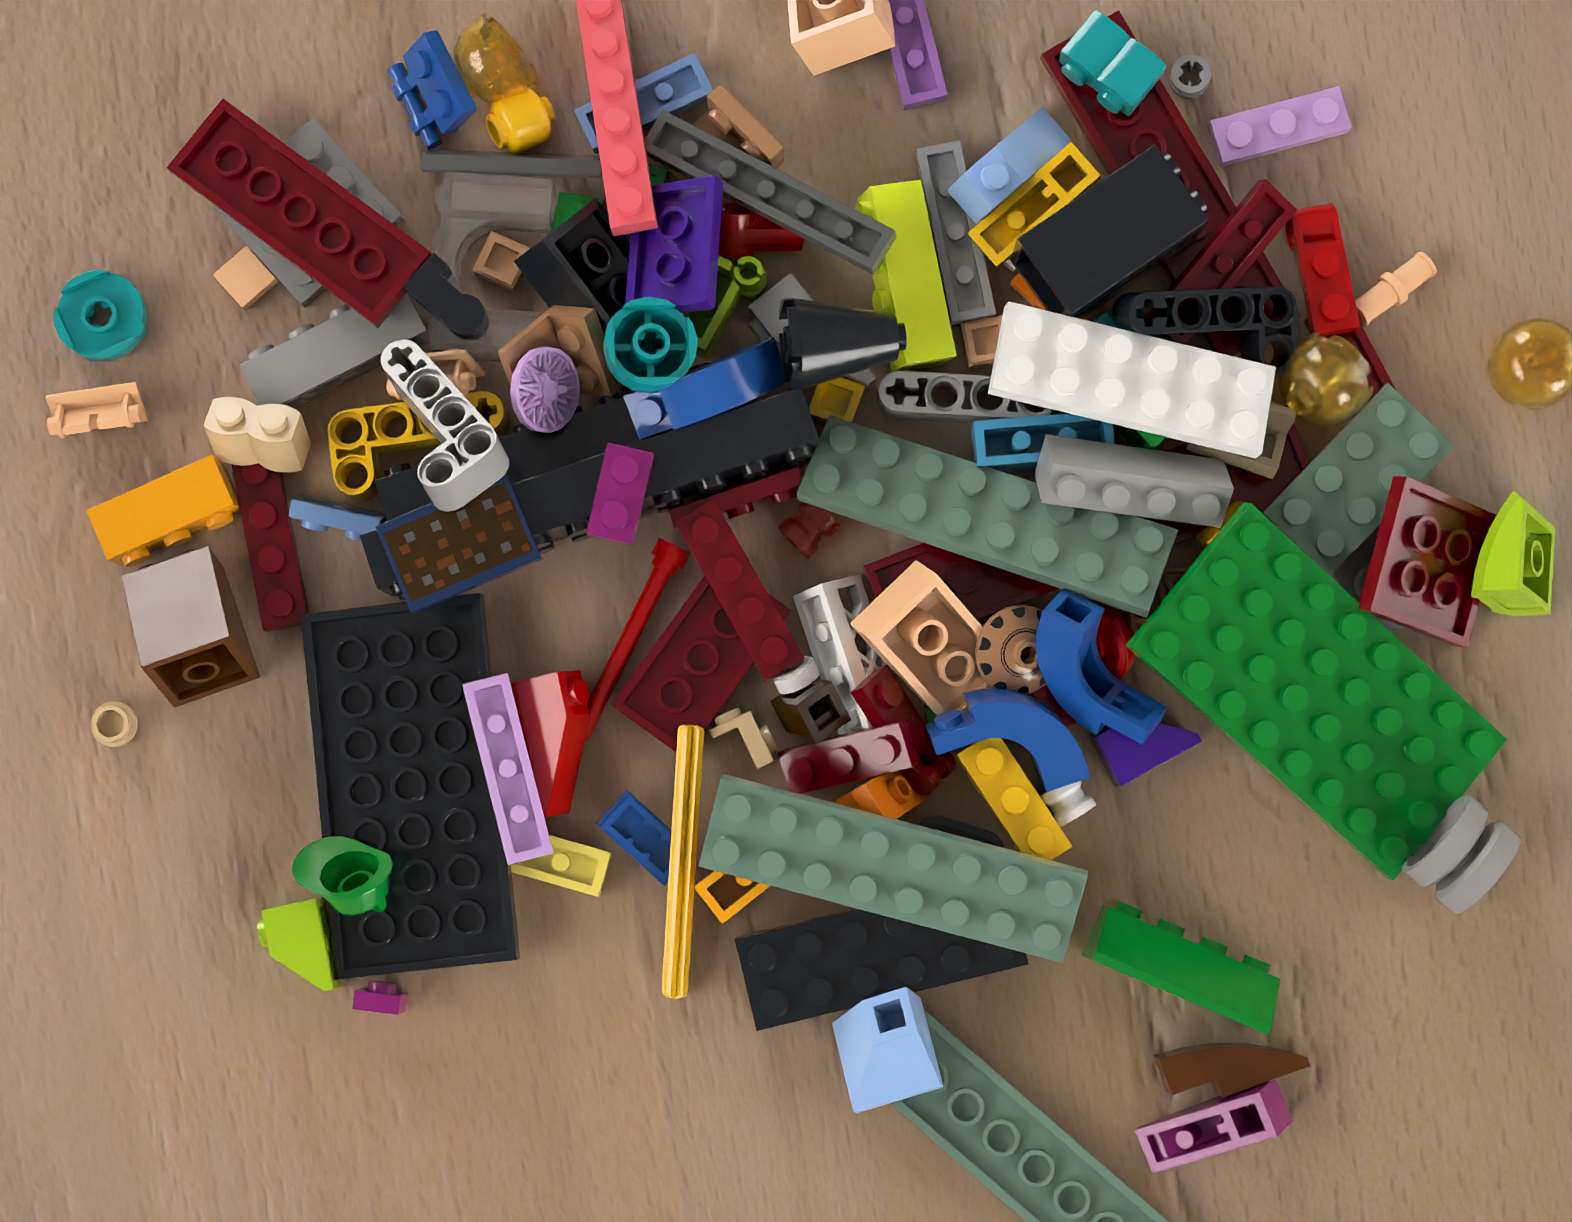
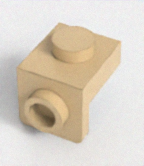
M738 707L714 719L717 727L709 730L713 740L739 729L758 770L774 763L770 753L778 750V747L768 726L765 725L758 728L751 711L742 715Z

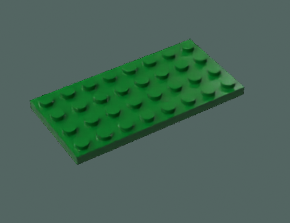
M1243 502L1125 646L1383 876L1394 880L1401 872L1402 865L1407 858L1414 856L1447 815L1446 810L1466 792L1508 739L1371 613L1358 609L1360 603L1254 505Z

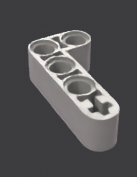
M403 339L389 344L381 355L383 369L397 394L441 442L439 447L425 456L417 468V476L435 507L442 511H455L501 479L509 468V458L493 427L416 343Z
M895 371L886 375L881 381L877 397L878 405L882 412L888 417L896 419L973 423L974 421L1044 416L1050 415L1053 409L1045 408V410L1039 413L1029 412L1025 409L1022 402L999 397L1001 402L999 408L995 410L983 409L978 404L976 396L983 390H989L991 376ZM894 386H902L903 394L917 395L919 386L926 387L922 399L923 407L916 406L918 401L916 396L904 397L903 404L898 405L894 403L893 396L886 394L892 393ZM937 388H948L954 393L956 402L947 408L939 407L933 402L931 393Z

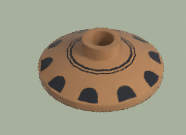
M1030 605L1009 606L995 613L983 626L976 642L975 658L981 677L990 687L1030 694L1046 684L1038 665L1035 644L1036 632L1043 612L1041 609ZM1030 646L1031 650L1028 658L1022 661L1020 658L1021 651L1025 647Z

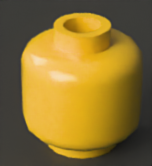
M526 87L495 99L490 105V114L485 117L486 127L494 144L499 149L505 148L513 154L522 153L545 143L551 136V122L555 121L554 109L548 98L545 96L539 97L533 90Z

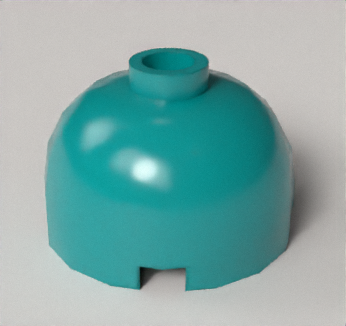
M655 297L631 300L623 305V308L616 312L607 324L603 344L607 367L619 383L632 391L652 394L659 392L660 389L671 386L679 378L687 374L696 358L698 339L694 324L688 316L685 318L680 311L676 310V305L668 300Z

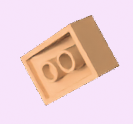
M788 0L791 44L813 76L895 47L893 18L889 0Z
M917 560L850 623L879 657L936 716L950 710L967 711L968 707L963 693L992 688L981 677L975 658L976 642L983 627L942 579Z

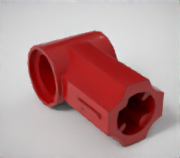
M737 203L722 204L719 256L740 259L745 256L754 255V251H802L804 238Z

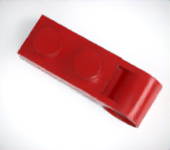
M1330 203L1297 209L1285 224V232L1288 245L1296 254L1312 338L1357 331L1360 328V322L1336 208L1334 204Z

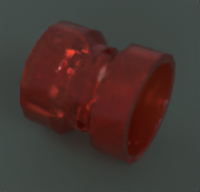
M802 502L799 505L801 515L786 518L777 529L802 555L810 559L818 551V543L822 540L820 537H831L841 526L827 510Z

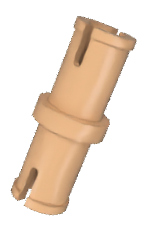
M1418 252L1412 259L1393 273L1385 272L1377 278V284L1355 300L1362 327L1368 326L1371 321L1393 305L1396 307L1402 305L1408 300L1410 292L1436 275V267L1425 253Z

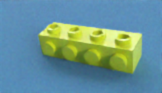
M921 180L870 186L857 198L855 210L892 228L897 236L875 274L872 275L875 286L872 295L874 311L894 314L897 323H904L906 328V350H900L898 359L890 362L892 372L941 366L956 357L957 354Z

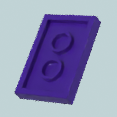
M716 175L652 185L658 228L631 233L625 304L634 299L655 297L675 304V309L681 313L715 309L723 182Z

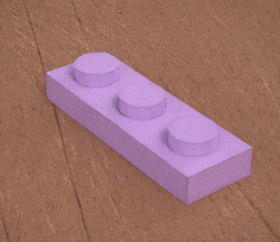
M1340 86L1210 120L1208 124L1220 167L1346 134L1352 129Z

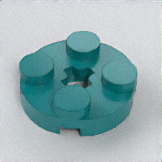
M91 270L75 276L62 289L61 293L63 295L59 300L58 308L55 306L53 315L56 331L68 348L87 360L94 362L117 360L129 354L147 336L148 309L145 299L138 288L122 276L103 270ZM99 305L105 310H112V316L108 318L109 323L103 327L98 323L91 324L90 321L96 315L94 308Z

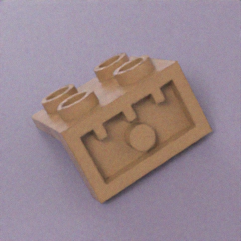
M721 84L707 95L708 110L692 124L693 126L774 168L779 167L784 162L783 146ZM663 165L678 181L689 179ZM722 196V204L735 203Z
M553 305L503 346L498 353L510 387L512 374L519 360L529 350L548 346L561 349L572 359L578 371L581 394L612 397L622 388L621 383L616 380L607 367L603 352L605 336L595 308Z

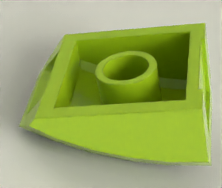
M1513 490L1502 505L1488 530L1475 568L1471 597L1478 598L1491 608V612L1511 616L1550 615L1556 528L1515 490Z

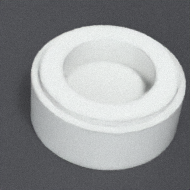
M804 656L805 659L772 677L780 694L796 692L818 678L820 671L812 657Z

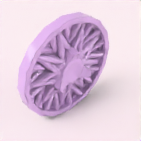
M541 346L529 350L519 360L511 380L510 395L512 407L519 421L531 431L551 433L562 429L572 419L578 406L580 394L578 371L572 359L561 349Z

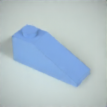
M1042 107L968 169L947 191L973 222L978 224L1072 140Z

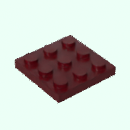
M1393 476L1358 609L1447 644L1468 648L1480 603L1478 598L1471 597L1474 572L1488 530L1497 515L1410 477Z

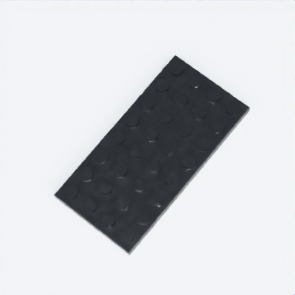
M483 594L458 595L414 614L410 612L406 602L301 614L322 838L342 836L354 839L389 854L393 862L391 874L388 876L389 888L385 897L386 909L383 912L369 910L363 914L353 916L343 915L328 902L335 979L520 959L511 864H507L462 684L492 677Z

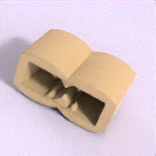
M238 397L216 398L212 401L203 425L215 456L233 465L246 466L259 463L263 467L276 472H297L303 469L311 446L301 413L292 407L282 404L256 406L252 402Z

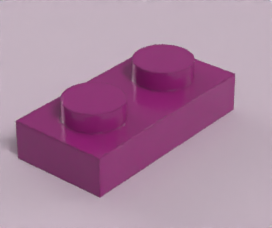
M607 443L586 532L588 536L634 545L654 453Z

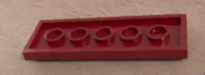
M223 98L166 167L171 174L377 328L380 327L407 293L403 285L432 254Z

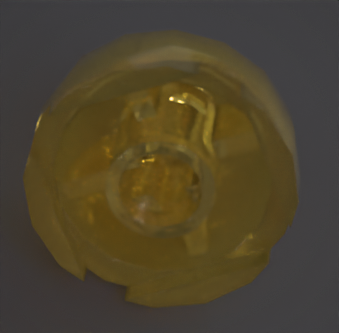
M482 13L460 33L454 47V63L472 98L477 95L484 102L492 104L495 101L527 92L528 88L534 91L540 86V79L532 63L526 69L522 66L523 61L519 53L524 51L520 45L492 16L487 19L486 13Z
M1532 318L1515 323L1496 338L1491 351V359L1488 360L1487 371L1493 388L1503 400L1512 405L1516 403L1521 407H1528L1530 410H1540L1559 403L1572 392V331L1568 327L1553 319Z
M1313 332L1298 343V349L1292 353L1286 364L1285 369H1288L1287 373L1278 375L1279 390L1286 405L1290 409L1295 410L1296 415L1303 421L1319 426L1336 425L1359 412L1368 403L1373 394V385L1368 389L1366 376L1371 371L1367 361L1358 349L1343 337L1333 335L1327 339L1325 337H1317L1321 332Z

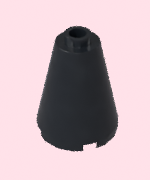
M783 298L780 301L779 320L788 319V326H784L783 333H779L781 365L784 381L789 382L788 391L809 388L898 359L899 351L906 350L907 336L905 324L897 323L894 314L796 298Z

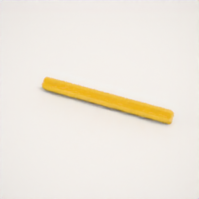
M681 725L678 728L661 990L665 997L673 999L685 998L688 994L704 729L698 725Z

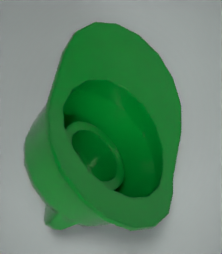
M342 836L325 837L310 843L298 853L293 860L292 873L295 881L302 887L324 897L335 910L343 915L353 916L363 914L369 910L383 912L386 909L385 897L389 888L388 876L391 874L393 862L389 854L354 839Z

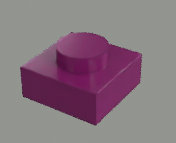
M369 981L368 988H360L354 991L352 1009L399 1015L406 1011L408 993L396 992V983Z

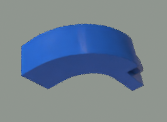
M773 337L734 350L710 364L687 372L685 376L679 378L671 386L660 389L657 393L648 394L632 391L623 397L639 439L717 415L760 397L786 382L783 377L780 352Z
M1063 588L1043 610L1036 632V655L1046 685L1062 708L1092 733L1097 735L1106 724L1121 734L1143 744L1161 722L1167 706L1121 682L1107 669L1101 660L1096 644L1098 627L1105 609Z
M986 688L963 693L968 707L967 711H946L937 715L934 718L935 722L925 725L930 742L937 755L989 738H1006L1018 742L1030 751L1038 779L1046 792L1090 778L1082 750L1061 718L1043 702L1022 692L1009 689Z

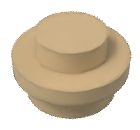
M112 701L102 704L95 710L91 718L93 736L98 742L109 747H119L127 744L133 739L138 728L135 712L130 706L122 702Z

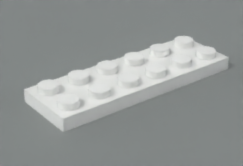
M1008 301L1003 311L988 394L1256 459L1263 451L1276 367Z

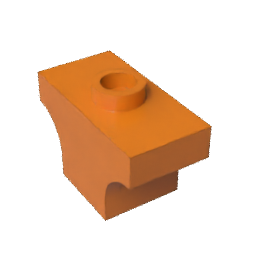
M901 770L876 776L834 801V803L897 819L926 801L927 798L916 793Z

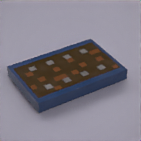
M507 473L469 503L455 511L439 510L432 502L375 526L412 614L543 560Z

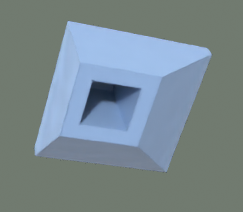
M903 987L862 1000L832 1022L854 1113L857 1114L943 1087L921 998L909 988Z

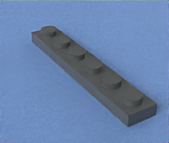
M662 110L644 140L647 157L689 179L716 175L723 182V196L872 275L875 274L897 237L895 230L664 110Z

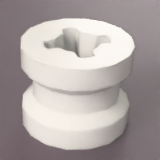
M1082 780L1040 795L1045 805L1051 808L1054 813V819L1060 827L1068 824L1097 805L1092 796L1084 794L1081 789Z

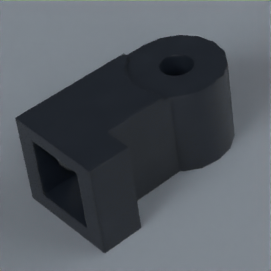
M433 252L403 285L404 289L454 335L467 341L479 339L485 334L489 326V317L486 309L478 298L460 293L447 281L453 272Z

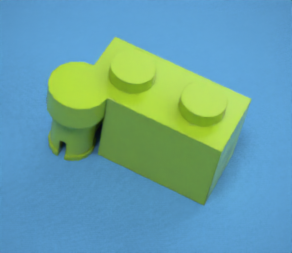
M718 256L715 309L682 313L685 318L688 316L694 324L698 339L696 355L708 360L741 298L753 300L765 292L767 286L766 272L760 261L755 257L745 256L737 261L738 265L734 266L733 269L731 261Z

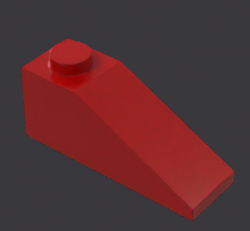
M581 670L554 672L511 683L544 818L570 813L590 716L587 704L589 692L586 683L582 680Z

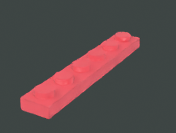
M576 0L613 236L658 228L622 0Z

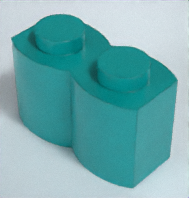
M1097 10L1092 13L1062 49L1059 62L1063 65L1061 70L1070 81L1078 86H1082L1085 83L1094 88L1099 93L1096 97L1102 106L1114 114L1121 111L1130 116L1163 76L1166 64L1158 56L1131 38L1120 26Z

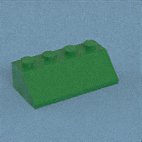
M1118 900L1114 908L1106 905L1101 906L1082 956L1267 1035L1269 1034L1273 1023L1280 978L1268 974L1271 967L1270 964L1248 955L1244 956L1242 962L1225 956L1228 949L1227 946L1203 936L1199 944L1182 938L1185 932L1184 928L1163 919H1159L1157 926L1140 920L1142 910Z

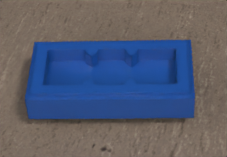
M626 790L596 824L665 886L669 879L672 830Z

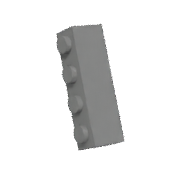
M406 293L379 328L345 304L333 310L329 314V320L315 327L313 324H307L295 329L289 334L290 339L276 347L269 344L252 351L248 355L250 360L240 364V367L259 405L282 404L296 409L381 366L382 352L389 344L397 340L406 339L420 346L432 340L433 338L412 297Z
M1045 435L1035 470L1042 503L1219 528L1222 526L1234 490L1226 465L1222 459L1053 435Z

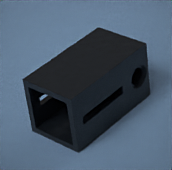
M1153 145L1017 238L1010 261L1046 311L1083 319L1195 242L1209 221L1205 215L1208 213V209L1196 191H1188L1179 179L1181 175L1180 169L1168 153L1161 154L1156 145Z

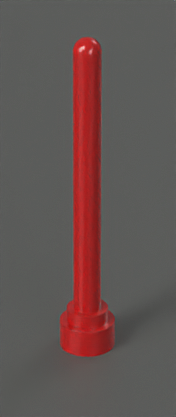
M658 538L651 552L654 555L651 562L654 568L587 702L590 716L584 741L591 737L670 575L675 576L679 568L684 569L691 555L690 552L662 538Z

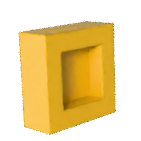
M842 377L818 384L809 407L811 417L827 423L829 415L853 422L865 385Z

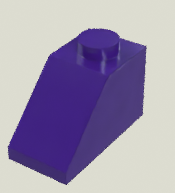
M1163 723L1157 725L1143 744L1121 734L1106 724L1099 734L1090 738L1092 745L1116 787L1132 781L1202 742L1197 733Z

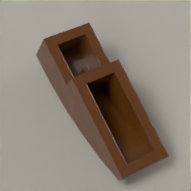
M1209 1043L1181 1047L1153 1055L1164 1088L1171 1095L1211 1082L1215 1093L1224 1098L1311 1067L1308 1058L1301 1054L1271 1046L1247 1043Z

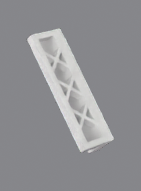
M859 574L821 583L793 596L813 659L820 671L819 677L822 680L832 681L851 718V721L837 730L839 735L872 727L850 692L875 669L887 665L867 642L868 650L866 656H864L857 650L854 641L858 632L850 623L870 605ZM848 588L854 606L852 613L843 608L838 590Z

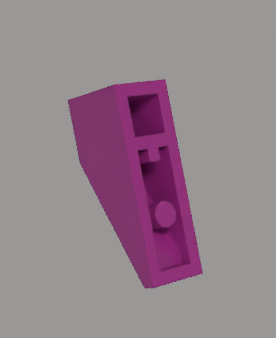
M1274 1079L1224 1098L1216 1096L1138 1127L1135 1132L1152 1174L1278 1137L1293 1120L1278 1083Z

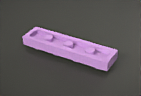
M508 673L462 684L507 864L510 865L552 854L553 849Z

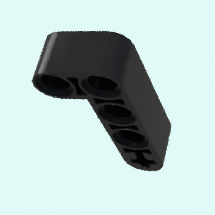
M1246 287L1129 292L1117 298L1113 305V322L1119 329L1140 334L1240 330L1241 359L1276 367L1275 375L1287 373L1297 361L1298 307L1296 298L1286 288ZM1268 297H1270L1273 303V312L1269 318L1264 313V303ZM1225 299H1228L1231 305V313L1227 320H1224L1221 314V305ZM1184 300L1188 305L1189 312L1186 320L1181 322L1177 311L1179 304ZM1155 308L1156 317L1136 318V309ZM1270 343L1274 354L1271 362L1267 364L1264 352Z

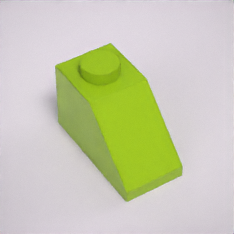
M324 897L261 910L263 920H258L257 922L258 936L262 947H268L269 955L324 992L342 987L341 979H335L331 929Z

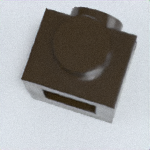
M816 679L808 686L796 692L780 694L770 701L785 731L806 735L812 744H818L851 721L835 686L830 680Z

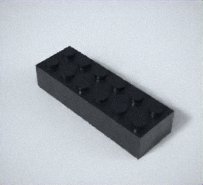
M857 908L735 938L756 1031L853 1008L862 1000L903 987L909 988L912 992H918L1029 964L1027 955L1023 952Z

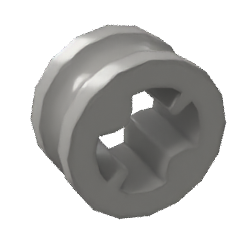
M1188 54L1178 58L1170 72V85L1173 91L1178 96L1186 99H1194L1201 96L1207 90L1211 78V68L1208 62L1195 54ZM1189 67L1190 72H1192L1193 68L1200 71L1197 79L1198 85L1191 86L1189 81L1186 86L1180 82L1183 68Z

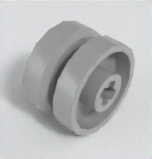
M1463 795L1449 806L1444 819L1414 856H1409L1402 865V872L1420 887H1428L1436 883L1435 899L1453 914L1462 913L1482 898L1508 868L1521 844V836L1504 822L1497 821L1486 825L1488 809L1471 795Z

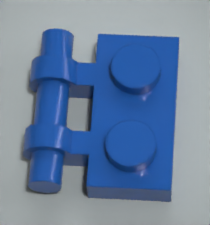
M438 30L424 32L402 56L410 73L407 72L403 63H397L387 70L394 83L391 89L397 101H403L411 117L409 124L415 136H421L428 150L438 147L443 142L436 129L437 127H439L442 134L456 132L477 110ZM420 92H421V94H422V96H423V98H424V100H425V102H426V104H427V106H428L427 109H426V107H425V105H424V103H423V101H422V99H421V97H420V95H419Z

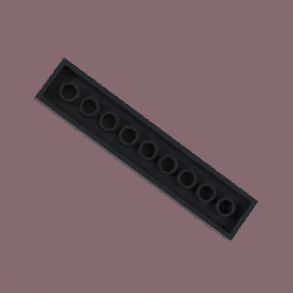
M794 389L625 447L654 453L641 513L657 508L658 513L669 512L668 510L683 506V498L700 493L701 499L727 491L725 484L743 479L744 484H748L769 477L768 470L784 464L787 470L805 466L810 463L811 456L816 447L819 446V437L802 389ZM605 453L512 484L540 554L555 549L553 542L567 537H571L572 542H579L592 537L588 536L586 532ZM377 530L360 535L377 589L390 596H398L399 600H405Z

